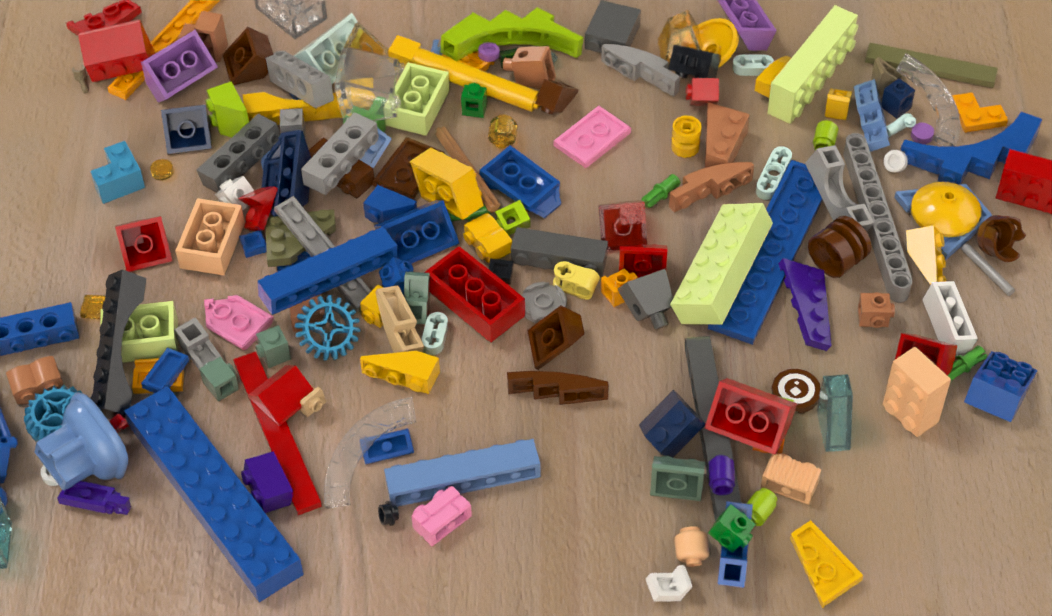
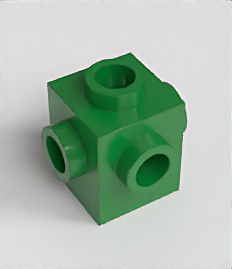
M730 504L717 518L708 534L733 553L739 546L744 548L752 539L753 535L750 532L755 523Z

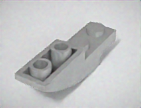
M604 44L602 46V62L633 81L642 77L645 81L652 83L673 97L679 92L680 76L668 70V61L649 52L615 44Z

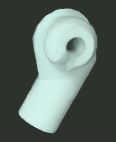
M905 113L893 123L887 125L888 136L891 137L906 127H914L916 124L915 117L912 114Z

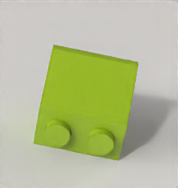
M232 81L207 89L208 99L205 100L208 111L211 112L208 117L212 127H217L220 135L232 138L249 122L247 110Z

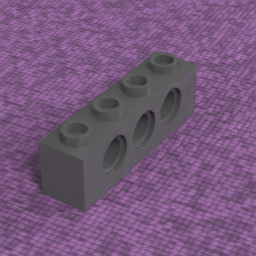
M257 114L196 169L202 184L217 193L221 190L219 186L228 179L234 180L235 178L242 177L279 140L278 137L281 133L277 123Z

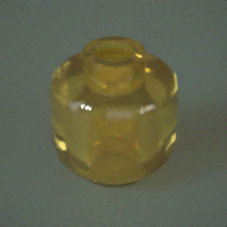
M501 114L494 117L490 121L488 131L490 143L500 149L506 148L509 145L512 146L516 142L518 124L509 115Z

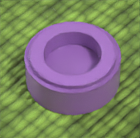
M486 42L478 47V57L481 60L492 62L499 58L500 49L496 44Z
M917 123L912 127L911 138L916 143L928 144L933 140L934 129L931 125Z

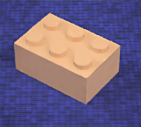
M197 198L175 250L180 269L225 275L245 224L241 205Z
M913 347L893 361L883 406L889 414L894 415L902 423L907 431H911L916 437H919L939 423L951 379L920 350Z

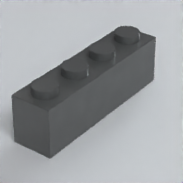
M519 227L516 228L511 246V261H514V264L554 270L557 263L566 261L580 267L595 270L600 277H603L608 257V241Z

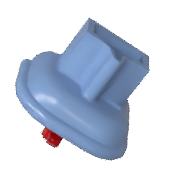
M77 392L71 397L70 403L64 411L61 428L36 442L34 452L63 491L92 474L102 480L122 479L128 466V454L118 432L128 427V423L121 414H117L108 421L91 398Z

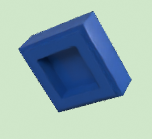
M261 230L239 236L246 258L267 252L266 242Z

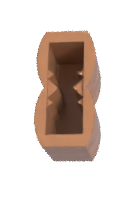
M54 356L43 357L31 364L17 366L6 372L17 405L29 404V400H35V393L43 394L44 388L49 391L55 385L57 389H60L64 384Z

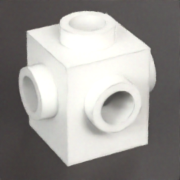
M244 176L234 180L228 179L219 186L221 190L215 194L218 202L241 205L242 210L249 206L238 200L239 197L254 191Z

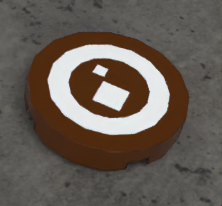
M787 369L780 372L774 378L771 388L773 395L794 400L797 403L795 411H798V413L812 410L818 404L821 395L820 383L816 377L808 371L801 369Z

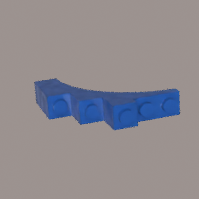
M1020 112L1015 121L1003 132L975 144L939 147L904 140L901 145V151L907 155L909 165L939 175L937 182H951L959 185L962 184L968 172L990 179L998 162L1005 164L1010 149L1029 153L1038 135L1042 119Z

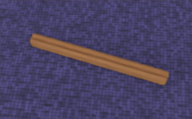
M445 126L438 127L435 135L450 157L474 169L477 185L482 192L481 198L485 207L490 213L499 210L501 204Z

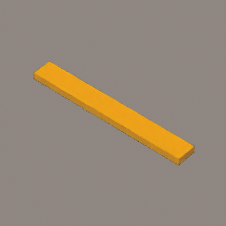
M190 0L151 41L155 52L157 53L177 41L185 23L195 25L201 12H210L220 0ZM144 72L118 76L107 87L108 92L127 100L145 81Z

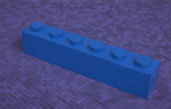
M384 227L371 230L367 234L350 239L337 247L329 248L323 253L308 257L302 262L263 277L257 281L258 296L269 312L274 315L385 266L393 257L397 258V244Z

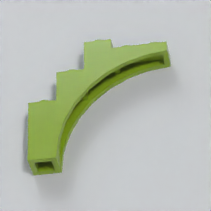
M538 7L523 18L504 10L491 21L473 12L441 35L440 53L455 61H459L465 56L478 51V47L481 44L491 42L497 46L512 44L549 46L550 49L578 58L582 54L584 37L555 23L554 15Z

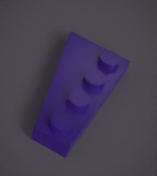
M782 258L778 264L780 270L785 272L786 278L784 282L786 288L791 290L793 296L791 303L793 308L798 311L799 317L797 321L805 345L827 351L832 344L824 270Z

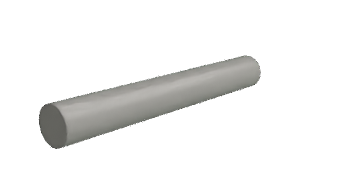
M968 243L961 247V250L1008 296L1014 293L1015 289Z

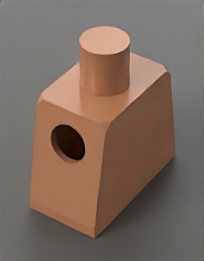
M549 46L519 47L513 59L505 58L503 61V70L514 72L516 83L540 90L544 79L555 80L556 78Z

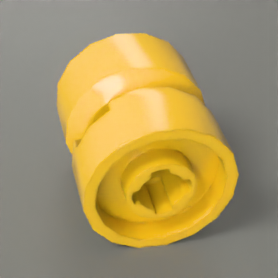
M686 115L674 120L671 149L675 155L690 158L699 152L702 126L697 118Z

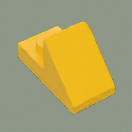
M831 88L827 97L825 117L846 120L852 92Z

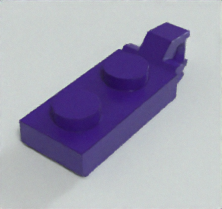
M79 481L65 491L61 490L57 497L59 504L105 514H112L114 511L116 514L128 515L132 507L130 498L121 496V493L116 492L115 488Z

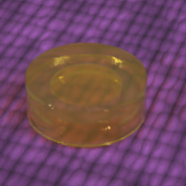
M158 159L150 166L152 177L159 181L169 179L174 173L172 163L167 159Z

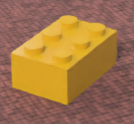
M429 148L410 161L423 199L429 202L443 200L447 211L462 220L484 206L481 198L482 192L477 185L476 173L472 167L466 166L433 148Z

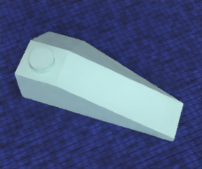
M351 13L294 56L330 76L332 85L342 76L343 68L351 58L349 56L357 46L364 30Z

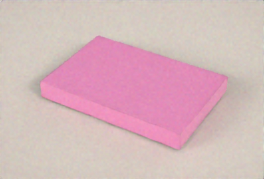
M598 106L554 140V147L584 168H587L631 133V127Z

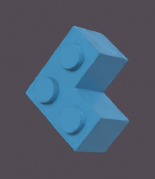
M125 141L104 148L108 165L90 171L95 189L103 204L145 188L141 169Z

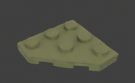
M334 209L307 212L325 235H331L336 231ZM279 216L268 217L266 223L268 267L292 265L298 260L297 256L306 250Z

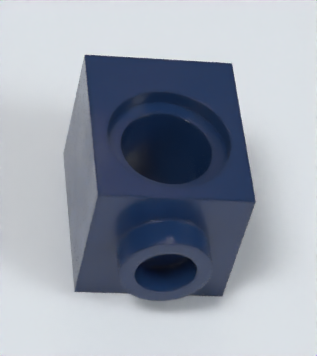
M898 78L884 88L881 102L882 108L896 119L912 108L915 89Z

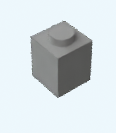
M302 108L280 110L281 133L302 130L305 136Z

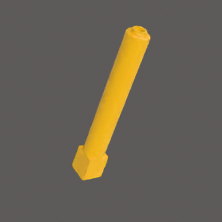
M397 35L388 50L389 64L404 69L409 62L449 72V82L464 87V85L477 83L480 87H486L487 96L530 112L540 107L535 104L539 91L422 49L421 43Z

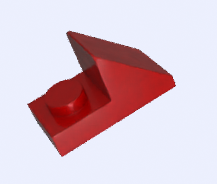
M275 186L262 187L238 198V200L250 206L246 214L244 228L249 231L265 229L278 188Z

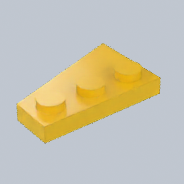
M811 520L791 533L790 540L822 608L862 581L863 574Z

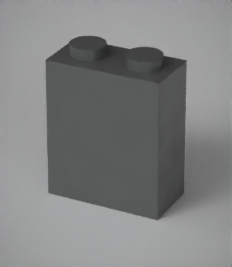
M601 0L585 32V49L602 53V46L604 44L630 47L640 27L641 9Z

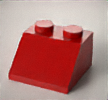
M901 333L895 359L916 347L947 376L949 375L953 367L958 345L916 334Z

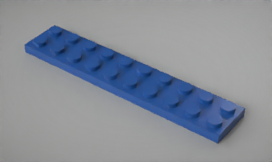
M794 160L790 161L766 209L773 224L723 324H708L709 330L753 345L786 277L785 272L780 270L778 263L782 258L794 261L823 201L806 164Z

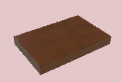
M406 137L373 179V186L379 185L414 199L419 193V188L410 161L429 148L444 154L445 152Z

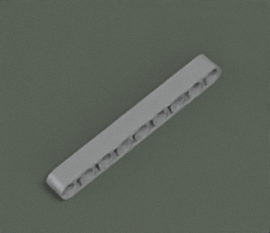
M852 133L846 138L843 157L858 203H865L874 221V224L867 232L886 291L890 294L892 301L902 303L909 297L912 276L866 138L862 134Z

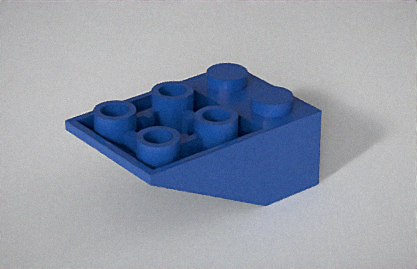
M991 351L973 377L964 403L1011 422L1038 370L1032 368L1026 362L1012 360L1004 353Z

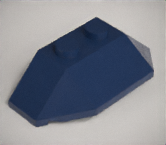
M302 130L281 133L278 137L279 140L264 160L261 188L274 186L278 188L270 211L273 216H278L274 211V207L292 196L296 198L302 207L309 201L310 187L303 184L301 169L311 159V155Z

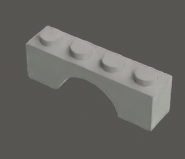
M836 145L816 149L805 164L833 221L839 216L846 215L860 223L867 232L874 224V221L865 203L856 204L848 197L843 185L845 163Z

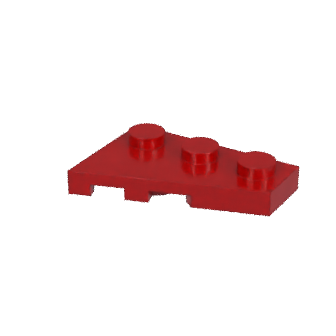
M121 0L104 7L103 12L95 15L91 13L86 14L83 20L75 23L71 20L66 22L68 30L78 35L79 33L127 23L140 15L142 11L140 6L131 0Z

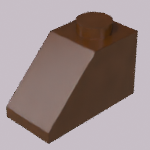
M544 79L535 104L542 106L541 111L553 115L554 112L562 113L577 95L579 89L560 81Z

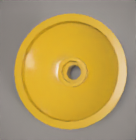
M723 18L710 19L694 27L685 36L681 46L721 55L719 67H721L734 54L738 45L739 34L733 23Z
M934 182L921 187L914 194L911 202V214L921 228L934 225L937 231L943 234V237H958L971 232L978 225L981 217V206L976 196L965 187L951 182Z

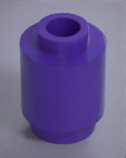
M717 455L708 463L709 486L716 495H728L733 492L735 487L734 461L725 455Z

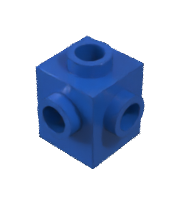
M393 257L379 271L383 287L398 285L404 296L405 273L413 272V266L406 260Z

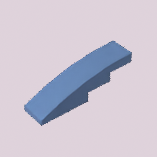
M875 79L854 86L861 127L870 152L889 146L886 121Z

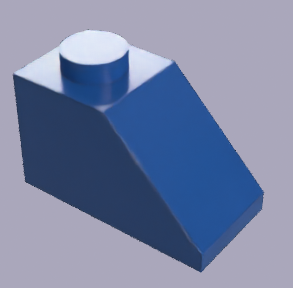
M377 185L363 203L365 218L379 224L417 208V201Z

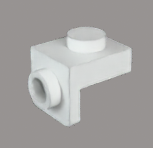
M678 565L673 573H650L645 579L654 602L681 601L692 588L691 579L684 565Z

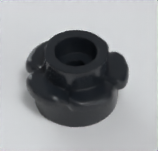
M386 501L385 504L378 506V516L381 524L393 526L395 520L399 519L398 508L396 505H392L390 501Z

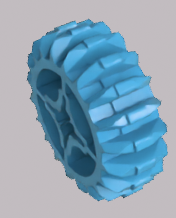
M332 295L327 296L326 303L323 297L319 296L317 298L318 305L311 299L308 302L311 309L304 305L301 309L306 315L298 314L296 317L298 320L303 321V323H296L294 326L297 329H302L301 332L295 334L296 338L304 337V340L299 343L300 347L307 343L309 347L305 352L309 354L314 349L315 359L320 356V353H323L324 361L328 360L329 353H331L333 360L338 359L337 351L340 355L345 356L347 354L345 348L348 350L354 348L353 344L349 341L357 342L359 339L353 333H359L361 330L359 327H353V324L360 322L359 318H351L356 313L355 309L348 312L346 310L350 305L348 302L340 306V297L336 299L335 303H332ZM325 309L321 322L309 323L314 312ZM332 310L342 316L346 326L335 321ZM327 320L330 326L333 327V330L329 333H325V330L322 329ZM309 330L321 336L323 346L313 340ZM346 333L341 344L330 347L334 334Z
M63 384L60 389H57L54 385L53 389L49 391L44 388L41 395L35 393V400H29V407L25 408L24 412L26 430L35 442L61 428L64 411L69 405L71 397L77 392L82 393L81 390L77 391L74 386L68 389Z

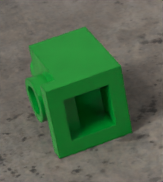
M477 83L464 85L461 95L462 115L484 118L488 104L486 87H480ZM476 104L479 108L469 107V105Z

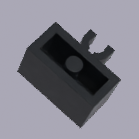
M674 44L668 70L675 71L676 75L686 79L688 75L695 76V78H716L721 55Z

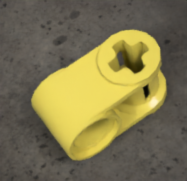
M566 261L559 262L554 267L555 278L553 286L557 285L565 293L584 300L592 297L600 280V276L595 270L580 267Z

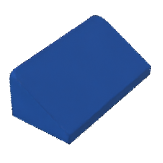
M409 428L359 440L365 465L414 453Z

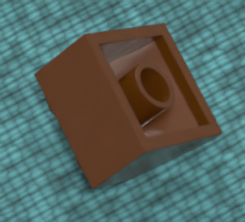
M247 27L222 54L230 82L232 81L233 85L264 79L269 73L266 58L272 56L273 51L267 35Z

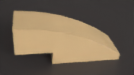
M399 286L376 289L381 319L393 352H422L424 344L415 329L417 320Z

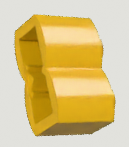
M485 213L464 224L465 232L463 237L468 245H473L481 260L484 259L487 263H490V258L500 259L511 253L512 240L510 236L489 213Z

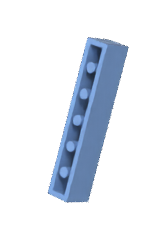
M534 439L518 440L510 444L493 445L490 448L468 450L465 453L444 455L440 458L419 460L415 463L394 465L391 468L384 469L390 502L397 507L432 500L439 490L445 491L450 486H453L462 494L541 477L540 461Z

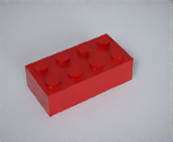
M1010 149L995 199L1052 214V160Z
M460 246L424 272L430 273L429 292L491 343L525 317V298Z

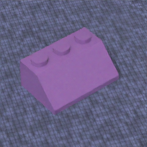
M717 0L730 22L737 29L748 50L767 51L777 30L757 0Z
M193 30L141 62L146 84L158 103L168 99L218 68L196 30Z

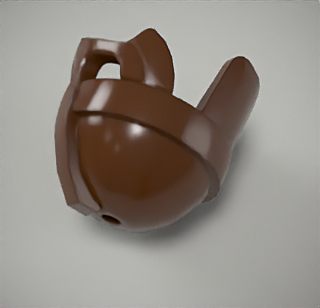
M993 215L980 224L977 230V242L982 252L1004 262H1013L1020 257V254L1012 248L1014 242L1021 241L1026 236L1022 230L1019 218Z

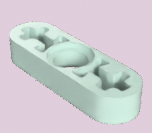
M776 147L772 151L757 182L756 195L760 199H772L792 159L790 149ZM780 157H783L781 160V164L778 163V159H780ZM775 170L778 171L780 174L777 176H772L768 172ZM767 183H769V184H770V188H768L767 190H764V189L766 188V186H767Z

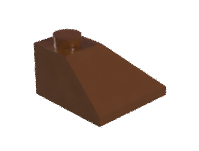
M560 305L527 330L535 369L539 370L585 334L580 314Z

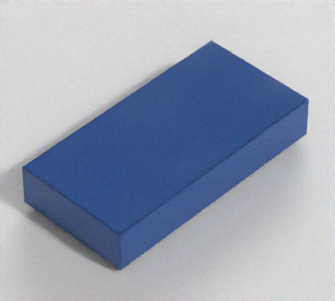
M167 347L142 381V388L153 393L167 386L170 388L190 361L188 355Z

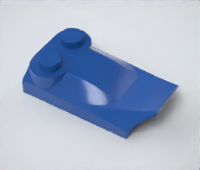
M511 145L479 170V175L484 179L489 189L500 190L515 202L521 200L524 208L543 218H546L561 205L560 181Z

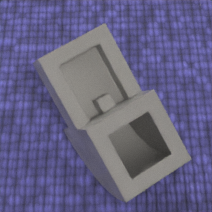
M196 317L175 329L177 340L183 352L188 355L189 360L191 359L198 369L206 363L221 357Z

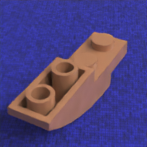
M752 162L719 164L684 176L682 186L670 192L669 208L675 213L682 208H687L699 199L706 198L709 194H712L716 199L730 194L738 187L747 185L752 181L754 164Z

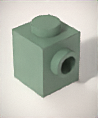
M279 325L256 334L258 344L255 345V349L259 358H264L268 368L291 360L288 342Z
M221 357L199 368L204 385L218 402L239 390L234 367L230 363L226 364Z

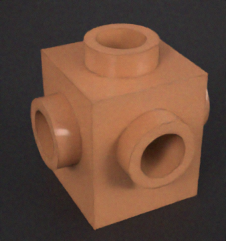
M877 292L860 293L858 303L859 327H888L890 318H894L895 305L890 303V294Z

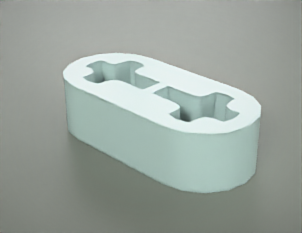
M742 54L734 58L732 69L735 74L740 76H759L774 60L771 56L764 54Z
M434 312L427 317L422 342L424 344L423 351L428 355H437L444 348L448 332V318L444 313ZM437 322H441L438 325V329H434V325ZM436 338V342L433 345H429L432 343V339Z

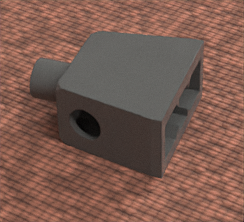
M665 269L631 280L618 288L619 293L637 321L650 318L655 330L668 325L663 312L672 308L670 304L673 296Z

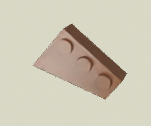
M708 102L705 168L734 162L748 133L750 114Z

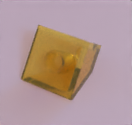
M689 10L668 18L658 38L660 56L668 61V67L674 44L703 51L698 25Z

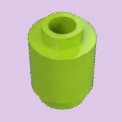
M825 120L817 124L813 139L815 151L818 148L835 145L839 128L834 122Z
M767 488L755 491L746 503L753 504L751 520L755 523V526H762L776 508L778 499Z

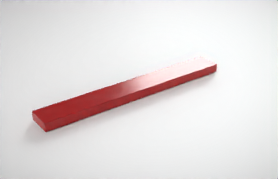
M256 351L233 359L247 396L268 380ZM249 399L270 451H274L293 490L292 503L297 515L299 516L322 507L320 498L287 422L285 421L282 425L278 426Z

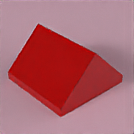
M285 365L251 392L248 397L280 426L302 408L300 401L314 389L296 365Z

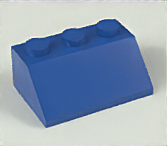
M443 200L432 201L374 225L375 230L384 227L397 244V259L406 260L410 264L459 244Z

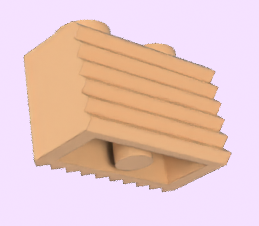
M772 454L762 476L761 488H767L772 492L809 505L818 485L821 469L816 468L812 463L796 461L786 454Z

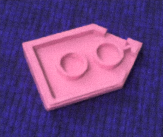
M238 295L228 296V299L214 300L212 298L204 300L206 328L242 350H247L257 340L256 334L265 331L274 319L272 315Z

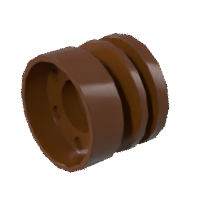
M846 215L837 217L825 229L819 231L808 241L809 255L819 269L824 270L826 275L833 278L843 276L854 265H857L866 258L872 249L871 240L866 230L860 223Z

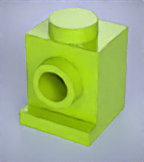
M521 200L495 211L496 222L508 235L515 233L517 227H531L530 217ZM509 220H514V221H515V222H513V223H511V224H509V225L507 224V222H508Z

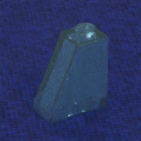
M848 374L823 376L817 415L825 452L851 449L853 393Z

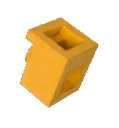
M625 268L609 277L603 276L601 277V293L613 307H616L625 302L618 288L638 277L634 272L628 273Z

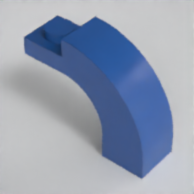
M726 501V508L731 504L751 520L753 504ZM748 544L744 548L739 546L733 553L721 545L718 584L745 587Z

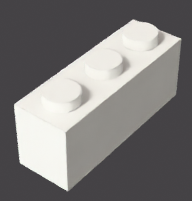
M932 282L923 298V303L939 341L958 345L955 357L958 355L963 356L971 351L978 338L955 282Z

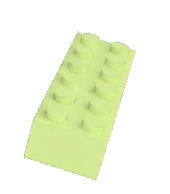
M836 5L831 9L772 81L767 114L789 124L796 117L799 118L801 116L804 106L812 102L816 91H820L823 88L825 80L832 77L836 66L843 63L847 52L853 50L856 43L854 36L858 30V25L856 24L857 14Z
M763 203L722 205L670 304L681 324H723L773 224Z

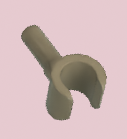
M82 65V69L78 71L73 67L72 71L75 80L80 82L83 93H87L88 88L85 81L88 76L85 66Z

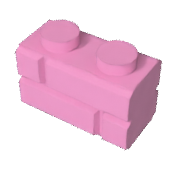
M450 486L445 491L439 490L433 496L432 501L426 505H419L414 510L411 516L412 525L418 534L423 536L431 546H434L472 517L471 505L453 486Z

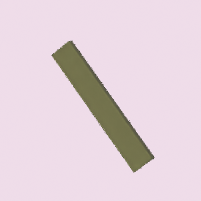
M869 43L865 57V63L874 64L875 59L879 57L895 69L990 88L994 87L998 70L996 67L875 43Z

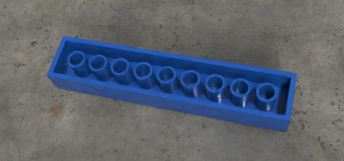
M168 386L124 410L130 429L258 602L263 601L304 575L298 555Z

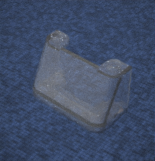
M351 47L342 49L335 80V91L344 123L354 112L372 121L397 117L398 108H401V99L399 95L395 94L396 80H399L405 68L404 63H400L399 59L360 49Z

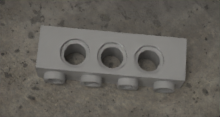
M277 51L272 56L266 58L269 77L272 83L315 108L334 101L330 76L286 51Z
M354 112L301 169L303 184L324 195L332 188H335L339 180L350 172L352 166L364 156L370 146L377 142L379 137L377 122Z

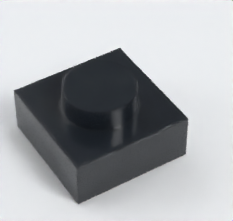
M490 258L488 269L506 284L510 285L514 261Z

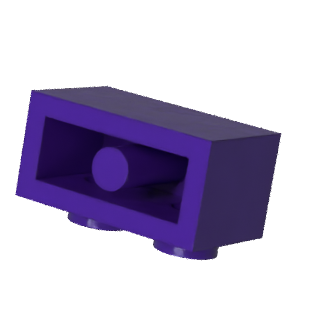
M274 451L245 459L241 477L244 485L249 486L252 497L262 510L267 513L290 506L293 490Z

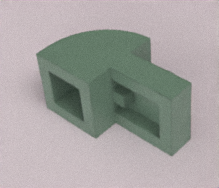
M406 272L404 298L417 320L416 324H425L430 308V273Z

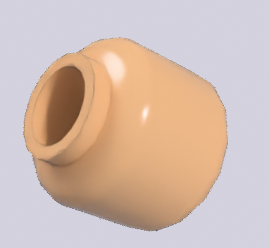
M700 527L682 528L680 533L674 537L677 560L686 563L687 567L700 566L702 561L710 556L707 533L701 531Z

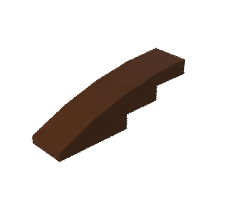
M552 371L507 372L508 394L533 392L534 400L558 397L559 405L608 400V381L584 375Z

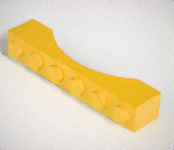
M373 80L351 82L333 93L334 101L317 108L303 100L284 99L266 92L243 94V104L247 110L249 122L257 114H260L280 125V110L302 108L304 122L345 117L352 105L369 110L376 97Z

